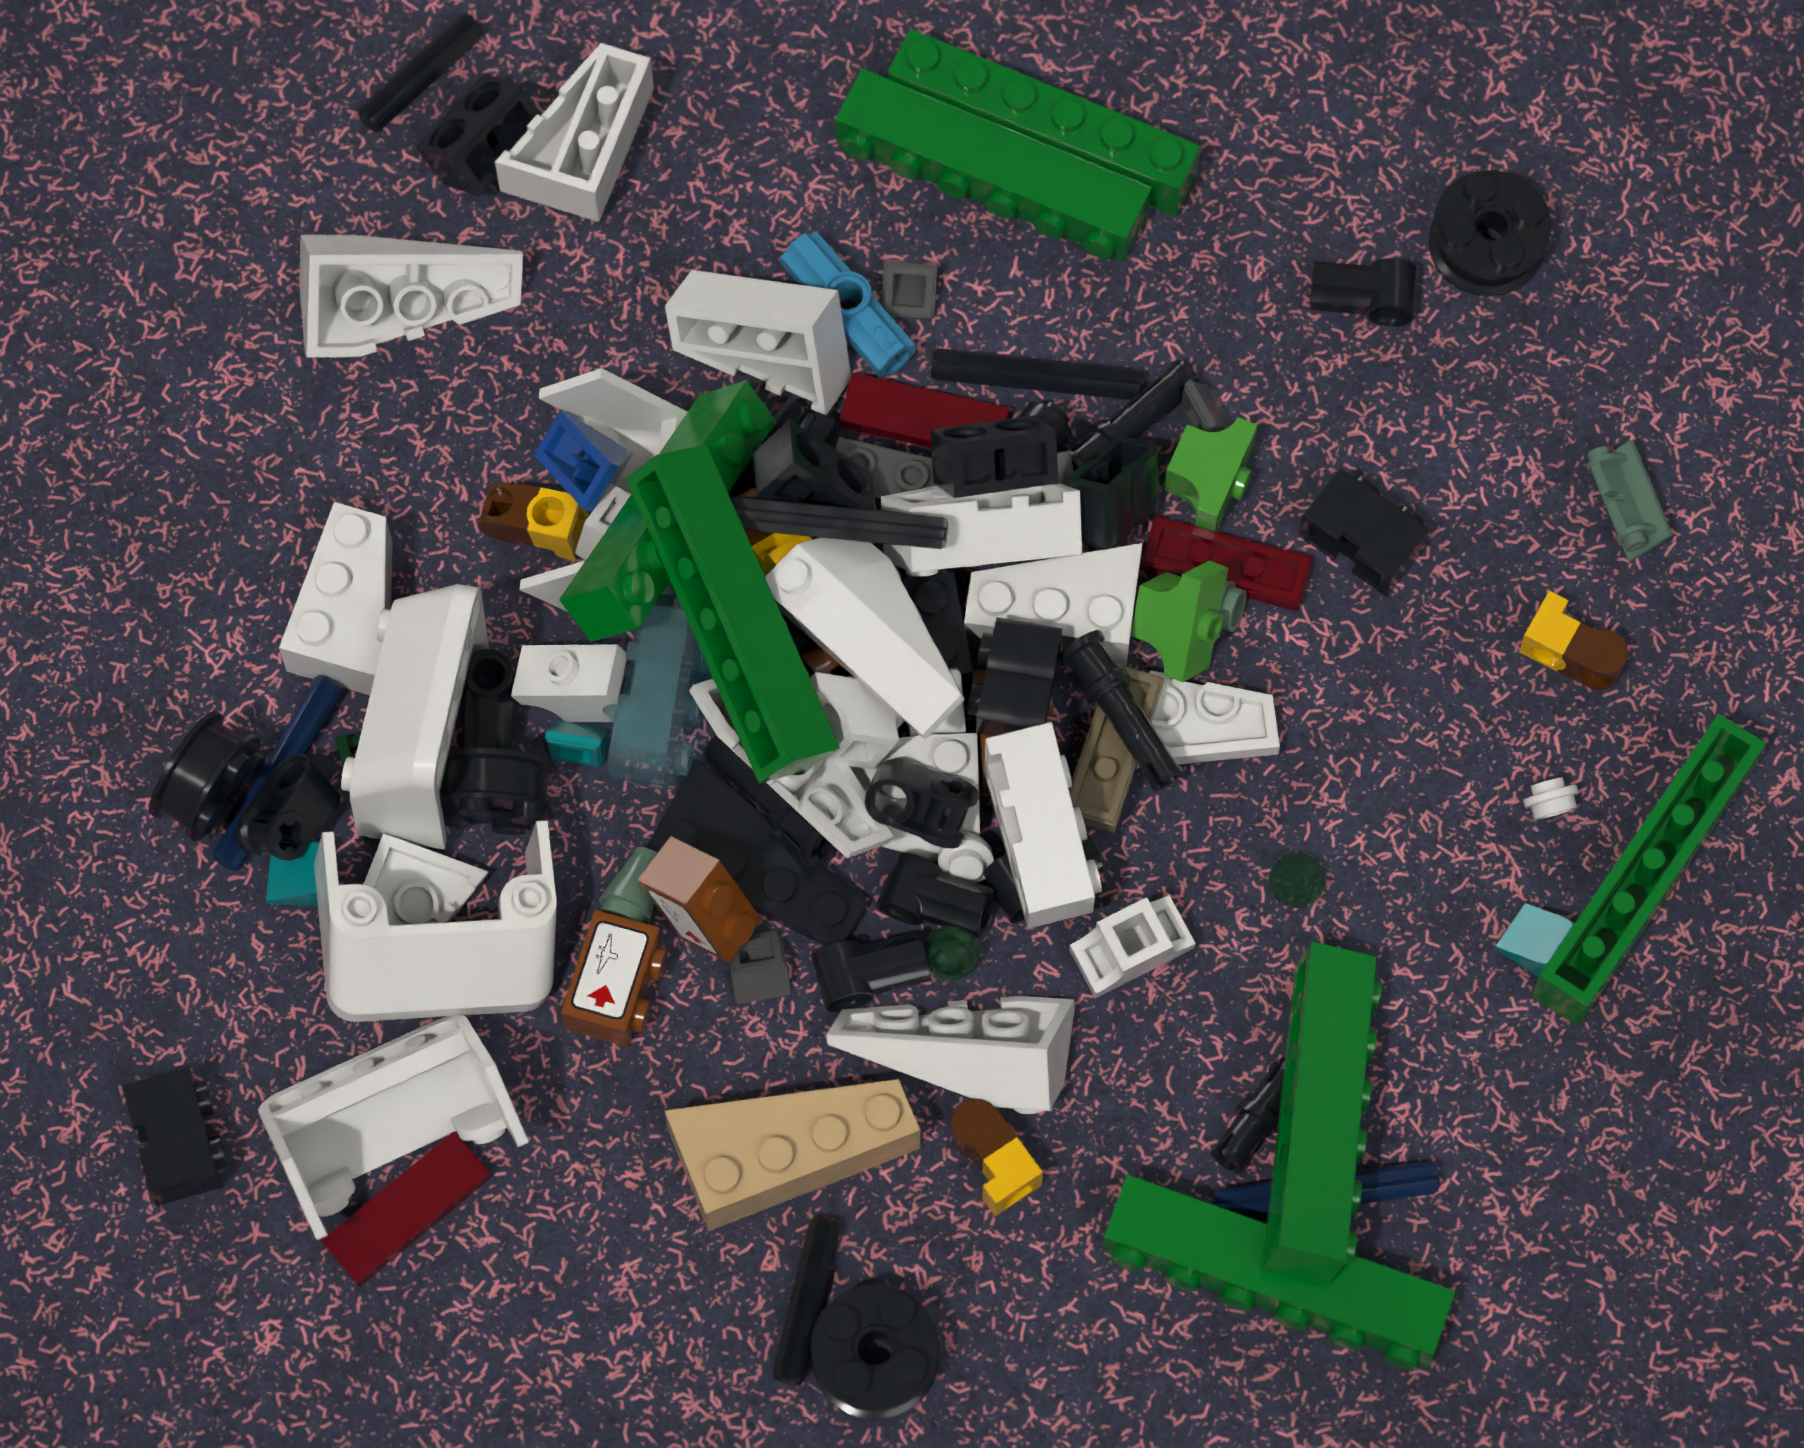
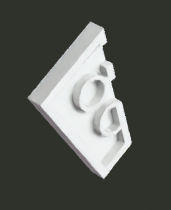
M1150 670V674L1165 678L1151 724L1177 764L1279 754L1280 744L1273 695L1210 682L1204 685L1185 681L1180 682L1164 676V673Z
M383 833L363 885L375 889L383 897L387 907L389 926L450 922L487 878L488 871Z

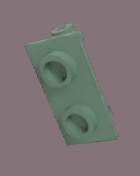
M1628 441L1611 453L1607 446L1591 450L1587 454L1589 462L1586 468L1588 473L1593 474L1617 532L1616 541L1619 545H1622L1628 561L1637 559L1673 536L1634 441Z

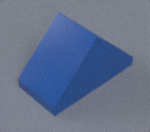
M560 410L534 456L584 510L592 512L611 483L616 484L631 459L633 452L570 413Z

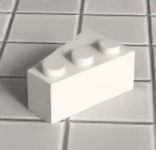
M600 43L559 89V96L541 116L537 114L527 125L528 131L509 152L505 150L495 161L500 191L599 222L654 89L651 58Z
M691 270L665 305L674 351L733 376L738 370L766 382L765 390L779 396L786 390L812 401L811 409L827 415L850 382L851 371L838 290Z
M1061 483L953 498L938 486L881 496V510L944 516L948 519L947 543L943 549L883 544L884 554L894 565L905 569L906 574L910 576H930L939 572L938 569L1082 555L1080 490Z
M334 502L279 646L287 672L315 679L318 675H323L334 680L342 688L367 695L371 694L383 642L377 640L379 618L382 609L390 610L392 594V538L385 516Z
M1142 543L1082 553V555L1057 557L971 572L964 619L968 647L979 649L983 632L993 633L996 618L999 617L1063 628L1061 651L1079 637L1094 630H1101L1105 636L1102 644L1113 661L1127 666Z
M1052 722L986 738L984 774L1027 928L1092 913L1095 901L1094 894L1102 892L1100 876L1094 859L1086 861L1081 841L1087 840L1086 828L1080 808H1073L1068 790V788L1072 787L1071 775L1065 756L1059 753Z

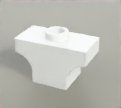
M618 644L522 645L511 697L521 705L547 709L567 722H614L628 653Z
M815 672L810 681L840 746V749L824 759V762L873 770L898 743L897 729L904 720L854 676L844 677Z
M1170 895L1153 902H1149L1146 897L1098 921L1094 930L1080 940L1070 944L1069 951L1094 998H1097L1194 949L1196 943Z

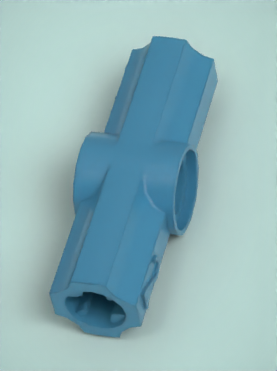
M817 231L811 234L804 233L791 242L786 252L780 256V263L798 285L838 290L840 301L850 299L859 303L853 309L845 310L841 308L845 338L879 378L887 375L892 376L902 369L910 357L916 353V345L872 296L871 286L867 279L859 273L852 272Z

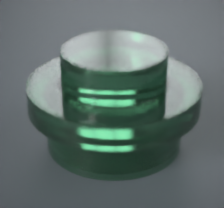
M1290 853L1282 856L1273 864L1269 874L1271 893L1277 901L1291 908H1304L1316 902L1321 896L1325 885V874L1321 865L1313 857L1303 853Z
M939 927L928 935L924 944L929 970L941 980L955 981L969 975L975 969L979 960L980 951L977 941L968 931L960 927Z

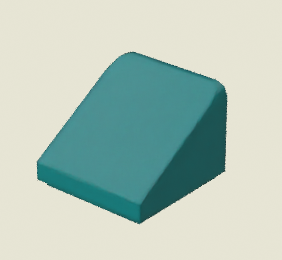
M555 721L546 731L545 741L548 755L551 757V760L600 767L604 762L609 729L573 722Z
M309 842L305 852L299 858L292 861L280 860L273 855L270 856L266 894L267 904L318 906L314 863L320 842Z
M1525 903L1495 946V950L1539 977L1575 923L1565 917Z

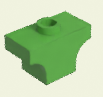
M1237 417L1230 427L1218 432H1207L1188 424L1186 425L1167 468L1164 491L1185 499L1193 507L1196 514L1195 526L1217 532L1231 498L1241 501L1252 474V470L1245 467L1255 446L1257 424Z
M1208 561L1182 574V577L1165 572L1139 586L1131 636L1148 642L1159 652L1164 665V676L1184 682L1209 669L1214 642L1219 637L1223 627L1224 619L1220 609L1228 567Z

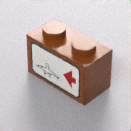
M671 836L637 879L682 940L727 963L731 961L740 947L750 939L754 929L762 920L720 860Z
M594 910L561 1010L565 1030L629 1047L634 1031L643 1033L652 1004L651 1000L645 999L651 979L660 981L668 957V949L661 947L662 941L659 927Z

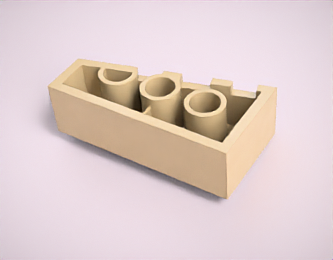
M899 1079L664 1111L668 1132L708 1231L920 1149V1129Z

